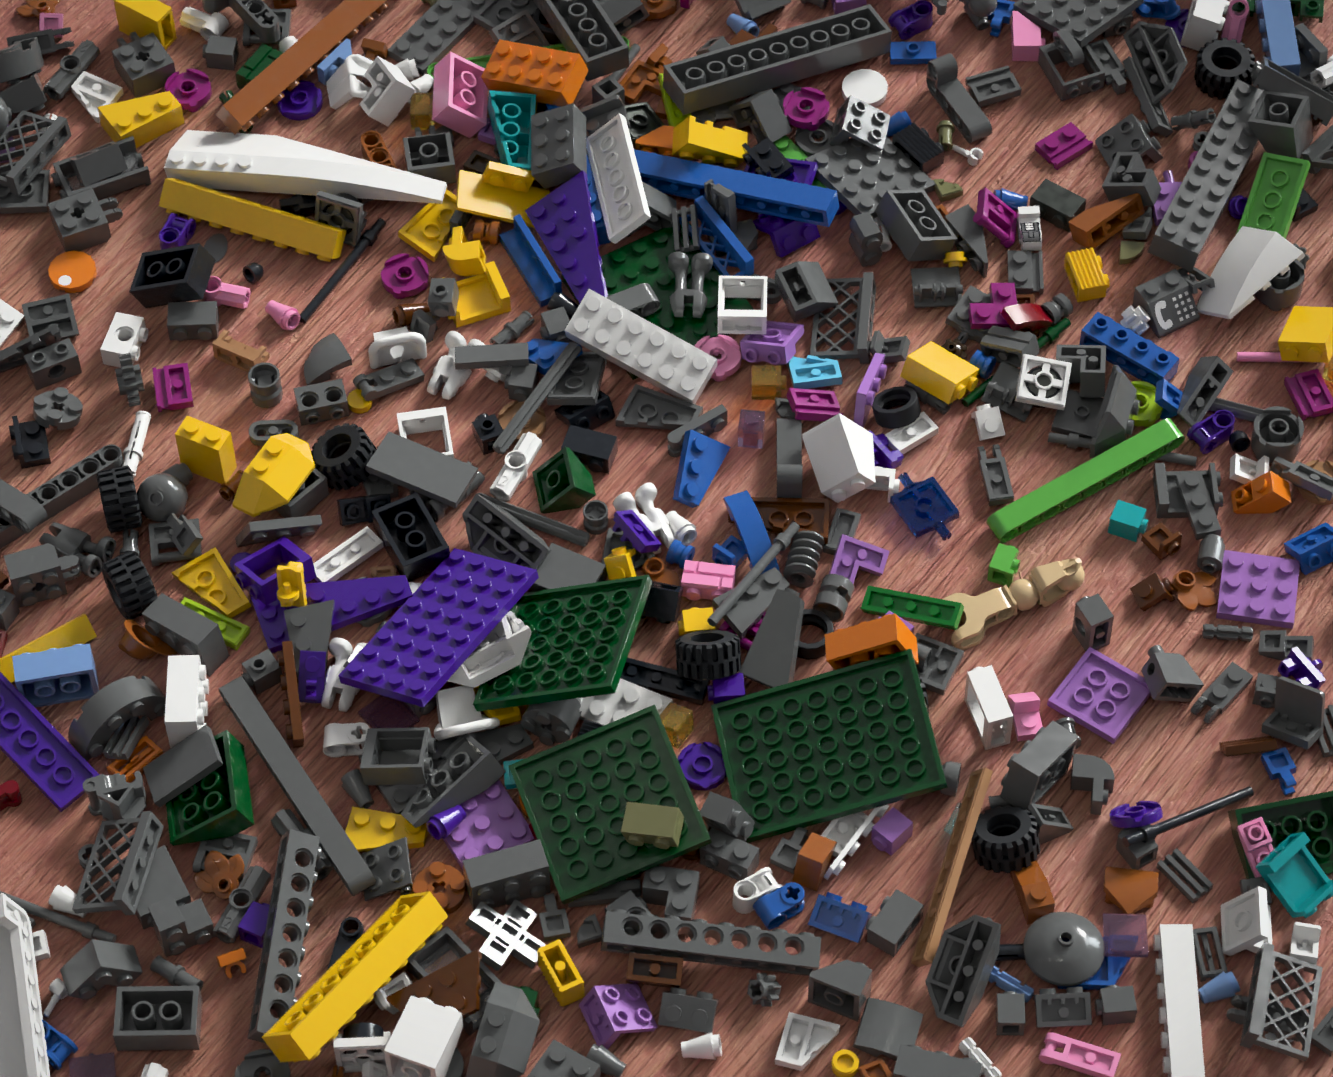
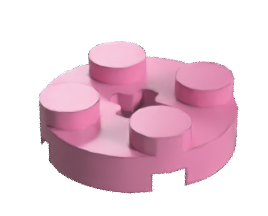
M718 334V337L710 338L709 335L700 339L695 345L696 348L711 356L722 355L721 359H717L718 366L711 376L715 381H724L728 376L734 374L741 365L740 347L729 336Z

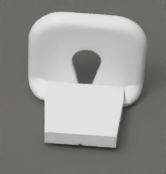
M359 54L350 55L345 59L344 63L326 82L331 108L336 110L353 97L364 99L371 88L359 81L356 76L366 78L364 73L373 63L372 60Z
M407 326L373 333L374 342L368 350L371 369L397 364L411 358L416 360L427 357L424 336L417 332H409Z
M463 685L439 690L436 693L439 723L434 729V737L439 741L486 729L491 730L497 728L500 725V721L496 717L488 718L481 714L480 711H476L473 706L476 697L473 687Z

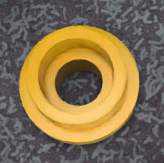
M962 251L945 253V259H943V263L948 264L949 268L963 267V263L967 262V257H965Z

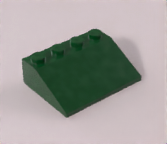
M228 730L214 736L223 765L166 803L170 844L173 846L231 837L254 825L244 745Z
M1333 791L1228 811L1233 839L1247 879L1255 878L1244 852L1237 826L1259 817L1263 818L1273 840L1271 842L1273 849L1290 834L1305 832L1310 839L1305 845L1325 874L1333 873Z

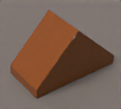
M812 832L798 853L792 882L818 892L837 842Z

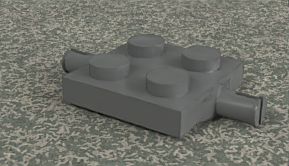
M972 285L969 286L945 321L946 324L955 328L960 334L957 339L962 344H965L968 339L980 343L989 331V329L970 328L969 304L991 303L990 293H983Z

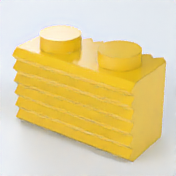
M1092 247L1065 254L1064 269L1070 280L1077 302L1106 297V290L1110 287L1108 275L1102 273L1100 255H1095Z
M556 940L538 948V967L543 972L545 980L548 981L552 993H555L559 1005L564 1007L582 999L585 996L584 981L561 940Z

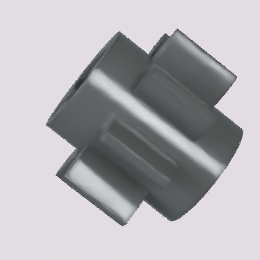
M757 973V979L749 980L750 984L747 994L753 999V1005L761 1004L762 1007H771V1000L780 999L781 986L776 981L775 975Z

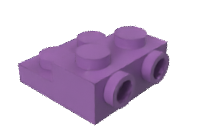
M767 321L766 335L746 334L740 341L742 359H746L751 363L764 361L771 365L787 364L796 353L795 344L804 334V324Z

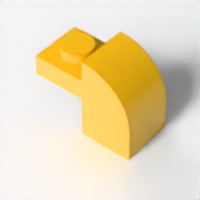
M453 227L452 237L449 238V245L442 246L450 269L460 276L485 274L486 255L480 240L468 242L463 227Z

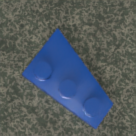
M694 430L686 431L673 500L692 508L699 506L731 447Z

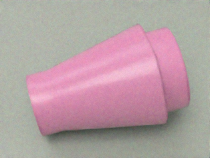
M274 300L266 305V313L282 329L293 330L298 326L300 314L297 309L277 303Z

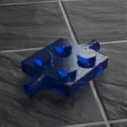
M906 472L900 474L898 479L905 488L891 496L890 503L914 536L918 538L930 531L936 530L942 540L949 539L952 533L945 524L959 518L960 512L936 479L932 476L924 481L914 483Z

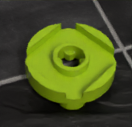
M1132 381L1131 383L1137 390L1136 400L1142 401V405H1144L1139 407L1138 415L1133 414L1134 426L1151 427L1163 412V407L1155 402L1156 387L1145 381Z

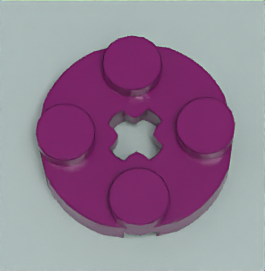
M186 69V72L179 74V71L175 72L165 83V91H170L181 104L182 110H188L189 112H197L201 106L208 102L212 95L209 78L200 70ZM190 87H192V89H193V90L188 91V92H186V91L183 90V89H189Z
M803 87L801 91L794 93L793 90L789 92L784 98L783 113L788 117L790 124L795 127L815 131L829 116V101L825 99V94L818 89ZM806 106H809V107H810V110H803V109H801V108H805Z
M405 253L389 258L384 263L385 267L381 270V281L385 290L393 294V297L396 299H404L426 290L429 285V269L422 258L416 256L417 259L409 257V254ZM402 273H405L406 275L411 274V275H410L409 277H407V278H402V277H401V274H402Z

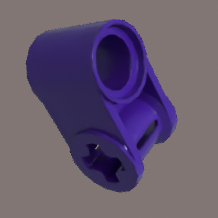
M926 0L917 1L906 8L895 11L890 16L888 22L890 26L897 29L898 35L902 40L910 39L914 35L932 27L933 6Z
M171 213L164 227L159 232L161 250L185 246L194 235L196 220L192 218L189 220L178 217L176 213Z
M1228 410L1216 411L1208 418L1193 425L1187 432V437L1189 440H1194L1197 443L1202 454H1208L1229 440L1234 430V415Z

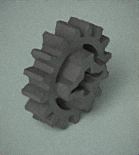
M130 353L119 355L121 368L115 369L120 395L127 394L129 407L141 405L139 392L145 391L140 366L139 364H132Z

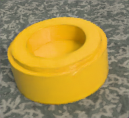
M361 389L351 391L347 397L349 409L358 414L365 413L372 407V400L366 401L361 395Z
M840 1050L833 1055L831 1068L836 1076L853 1077L858 1072L859 1059L853 1051Z

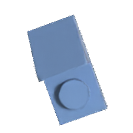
M346 38L317 66L318 80L325 86L328 79L344 63L345 59L352 55L349 39Z

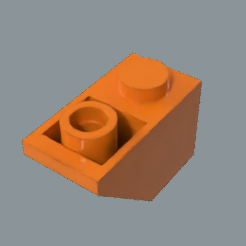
M663 125L636 139L635 150L680 159V156L672 155L674 126Z
M1272 471L1231 491L1233 512L1236 514L1274 513L1292 503L1289 482Z

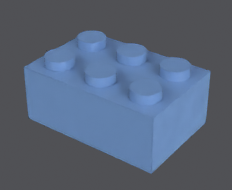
M90 643L75 644L71 647L59 649L50 648L46 651L26 652L12 656L17 690L34 707L90 699L99 691L97 670Z

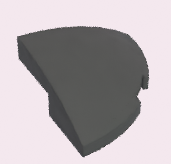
M334 333L321 339L311 349V353L304 364V376L307 385L330 380V373L352 365L350 355Z

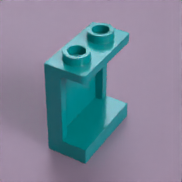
M1305 832L1290 834L1255 866L1292 918L1302 916L1307 918L1313 915L1318 909L1316 906L1321 901H1326L1333 896V880L1327 877L1305 845L1310 839Z

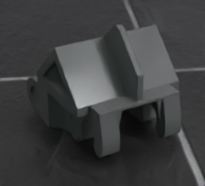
M136 771L134 773L135 781L132 783L126 782L125 775H120V773L113 775L101 774L86 779L83 782V790L88 794L90 814L94 816L102 815L106 821L138 818L145 809L147 800L141 772Z

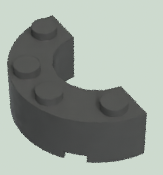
M37 37L16 41L11 46L0 50V83H18L21 81L20 77L41 72L44 61Z
M133 675L116 680L95 693L81 707L83 713L78 720L76 718L73 719L69 728L68 739L86 761L103 753L111 735L125 721L141 715L147 716L152 721L157 717L165 715L166 696L149 677L142 676V679H137Z

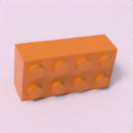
M499 39L481 78L488 90L536 94V102L562 107L574 102L589 70L580 54Z

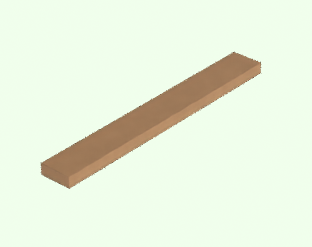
M986 767L970 774L911 960V964L917 967L932 964L993 773L992 770Z

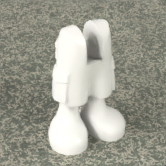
M449 331L445 336V344L449 349L448 355L440 357L427 386V392L436 395L445 382L442 398L450 400L456 395L459 387L466 383L472 373L471 369L455 370V347L485 345L477 339H471L467 345L465 338L456 331Z
M645 483L640 486L635 493V499L630 492H624L615 498L613 506L616 511L633 510L655 537L660 536L665 546L669 549L675 537L664 512L654 507L657 489L653 483ZM636 504L645 513V515L639 513ZM659 548L658 551H655L653 553H661V548Z
M337 637L331 639L329 644V650L335 657V665L327 669L321 705L324 708L331 709L336 693L341 694L339 711L347 712L360 689L340 683L338 675L345 669L343 665L352 653L353 648L347 640ZM357 643L363 648L367 645V643Z

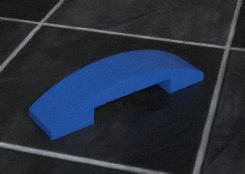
M746 490L724 497L723 500L731 521H734L749 558L751 570L772 544L758 509ZM776 557L761 574L774 567L780 572Z

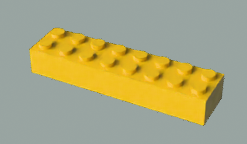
M428 891L401 895L262 1036L280 1062L311 1061L321 1053L320 1048L325 1043L336 1038L339 1034L338 1030L356 1017L355 1012L374 998L373 994L377 989L387 985L391 980L390 976L408 963V957L425 946L424 941L442 928L441 923L448 915L432 893Z

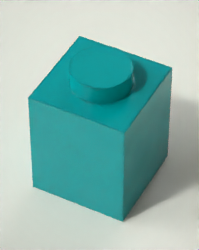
M1118 500L1109 520L1108 533L1137 542L1140 533L1144 534L1148 526L1149 520L1145 519L1147 509Z

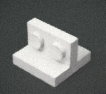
M1258 886L1220 905L1223 954L1232 956L1245 949L1257 953L1264 942L1272 944L1271 908L1267 904L1266 889Z

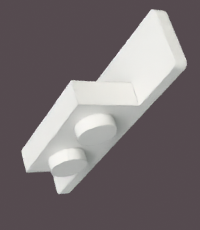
M888 804L874 808L869 816L859 812L831 821L821 836L837 842L832 854L836 859L825 873V879L828 880L832 873L836 876L846 865L843 861L847 854L851 857L861 845L857 840L861 835L864 837L868 836L875 825L872 823L873 819L876 816L881 818L889 808Z

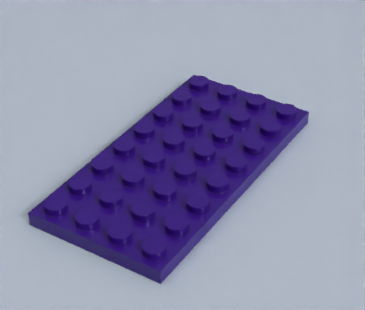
M454 548L449 557L441 562L413 593V596L409 597L338 675L340 683L424 708L539 578L537 570Z

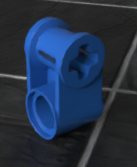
M1144 0V3L1136 8L1135 11L1145 18L1171 20L1180 15L1181 8L1176 4L1175 0Z
M796 882L787 883L772 893L760 897L753 904V909L768 930L777 928L783 922L803 911L805 907V891Z
M42 1020L49 1065L56 1070H60L62 1063L71 1053H76L78 1047L69 1037Z

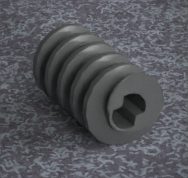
M800 531L793 536L788 559L785 564L786 567L783 571L784 578L791 585L799 588H808L813 585V578L816 575L815 570L818 568L817 562L820 560V554L823 550L822 546L825 543L824 537L814 531Z

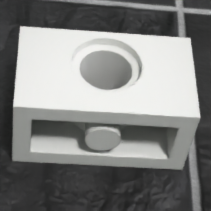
M116 312L100 349L103 364L121 368L119 355L126 353L131 354L132 364H134V361H138L142 342H146L148 338V328L145 326L144 317Z

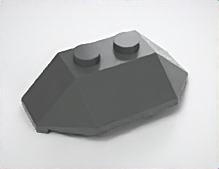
M1139 21L1123 37L1150 99L1156 105L1173 91L1188 61L1173 28Z
M1113 365L1090 441V458H1094L1126 440L1127 434L1132 435L1134 420H1132L1133 414L1138 415L1140 400H1136V388L1118 365Z
M479 494L474 496L462 514L466 523L470 549L475 554L537 570L551 551L541 537L510 513Z
M973 915L944 931L925 981L938 1018L964 1027L980 1004L999 953L1001 924L978 915Z
M495 982L472 1049L466 1077H520L524 1075L540 1020L522 989Z

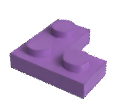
M842 534L829 574L842 575L853 584L858 569L881 576L889 551Z

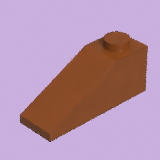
M1139 193L1086 209L1068 222L1073 241L1087 249L1090 247L1095 249L1143 215L1145 211Z
M1037 860L1031 862L1030 866L1023 867L1020 871H1010V876L1027 925L1034 923L1038 918L1054 912L1055 901L1048 881Z

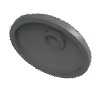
M1053 912L1038 918L1029 927L1024 938L1023 953L1029 968L1042 980L1057 986H1075L1088 981L1099 971L1104 960L1105 945L1101 933L1088 919L1071 912ZM1062 938H1068L1070 941L1064 942Z

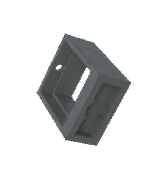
M1055 43L1039 47L1038 63L1061 101L1073 99L1089 92H1095L1104 87L1105 71L1088 44L1081 49L1084 54L1083 66L1089 75L1068 82H1064L1054 66L1066 61L1055 46Z
M429 727L368 728L360 764L364 784H427L428 774L433 771L432 754H435L437 749L436 739L432 738ZM382 750H421L418 764L379 765Z

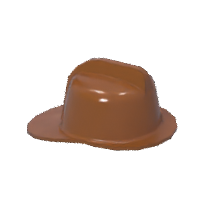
M131 619L124 621L126 631L119 641L118 647L129 656L145 660L150 659L157 653L165 656L177 654V651L160 638L150 634L143 625Z

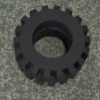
M1214 39L1212 43H1205L1204 47L1200 48L1199 54H1197L1194 73L1196 86L1201 87L1200 91L1204 94L1208 93L1209 97H1217V100H1222L1228 97L1237 79L1251 85L1252 73L1250 71L1255 64L1254 54H1251L1252 50L1245 48V44L1242 42L1237 43L1235 39Z
M346 423L342 426H334L333 429L327 430L323 436H320L317 439V443H314L311 454L315 468L327 477L329 488H335L338 491L343 488L344 490H349L353 486L357 487L362 481L365 482L368 479L367 477L372 475L366 471V465L377 449L365 431L356 424L349 425V423Z
M127 465L98 471L97 482L108 530L114 533L141 527L142 517L130 467Z
M128 551L102 563V574L106 586L122 616L131 620L142 616V613L158 596L141 559L133 551Z
M703 630L685 634L675 640L677 673L680 676L694 680H715L729 677L741 670L740 638L734 633L722 630Z
M1006 805L1005 807L996 806L994 809L985 810L984 814H979L972 836L974 857L980 866H984V869L988 871L1011 873L1010 871H1020L1023 867H1028L1031 865V862L1036 861L1037 855L1040 854V841L1034 815H1031V812L1028 810H1023L1022 807H1012V805Z

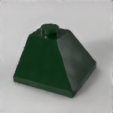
M565 446L532 472L540 511L543 514L580 508L596 496L592 475L569 447Z

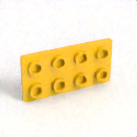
M489 161L483 175L464 170L459 171L456 209L514 223L513 216L520 214L528 227L535 228L525 210L550 194V191L531 186L534 177L531 175L530 170Z

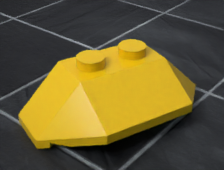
M288 433L271 436L244 470L232 504L233 508L256 517L261 515L260 513L271 511L288 504L315 469L309 444Z

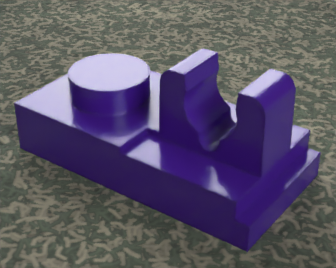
M633 510L616 511L614 513L613 520L615 524L612 531L614 533L623 531V536L620 539L622 542L630 541L634 549L640 553L658 551L662 545L661 542Z
M300 650L299 702H322L326 651Z

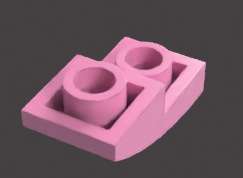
M1262 817L1237 826L1244 852L1255 878L1262 877L1255 866L1274 850L1271 844L1273 840Z

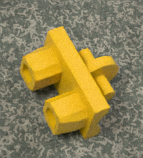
M290 561L287 566L278 565L276 569L278 581L277 598L280 601L281 607L307 606L304 568L301 562Z

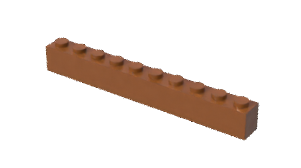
M344 0L228 100L215 115L234 135L241 129L244 132L247 131L254 124L253 119L256 116L259 119L262 118L270 110L268 106L271 103L274 105L278 104L285 97L283 93L286 90L291 92L300 84L298 79L301 77L306 79L315 71L313 66L319 65L328 56V53L334 51L345 38L351 40L359 32L357 28L360 25L366 27L374 19L372 15L375 12L381 14L389 6L386 3L388 0Z

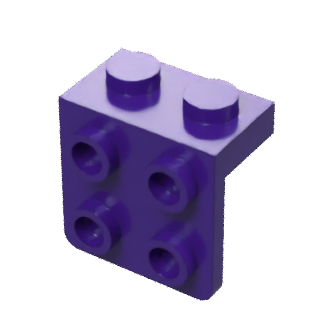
M760 214L757 219L753 220L756 229L770 235L776 256L781 258L820 237L817 225L767 214Z

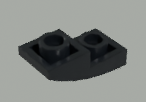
M390 494L366 495L337 500L340 525L345 526L366 521L372 523L371 511L391 503Z

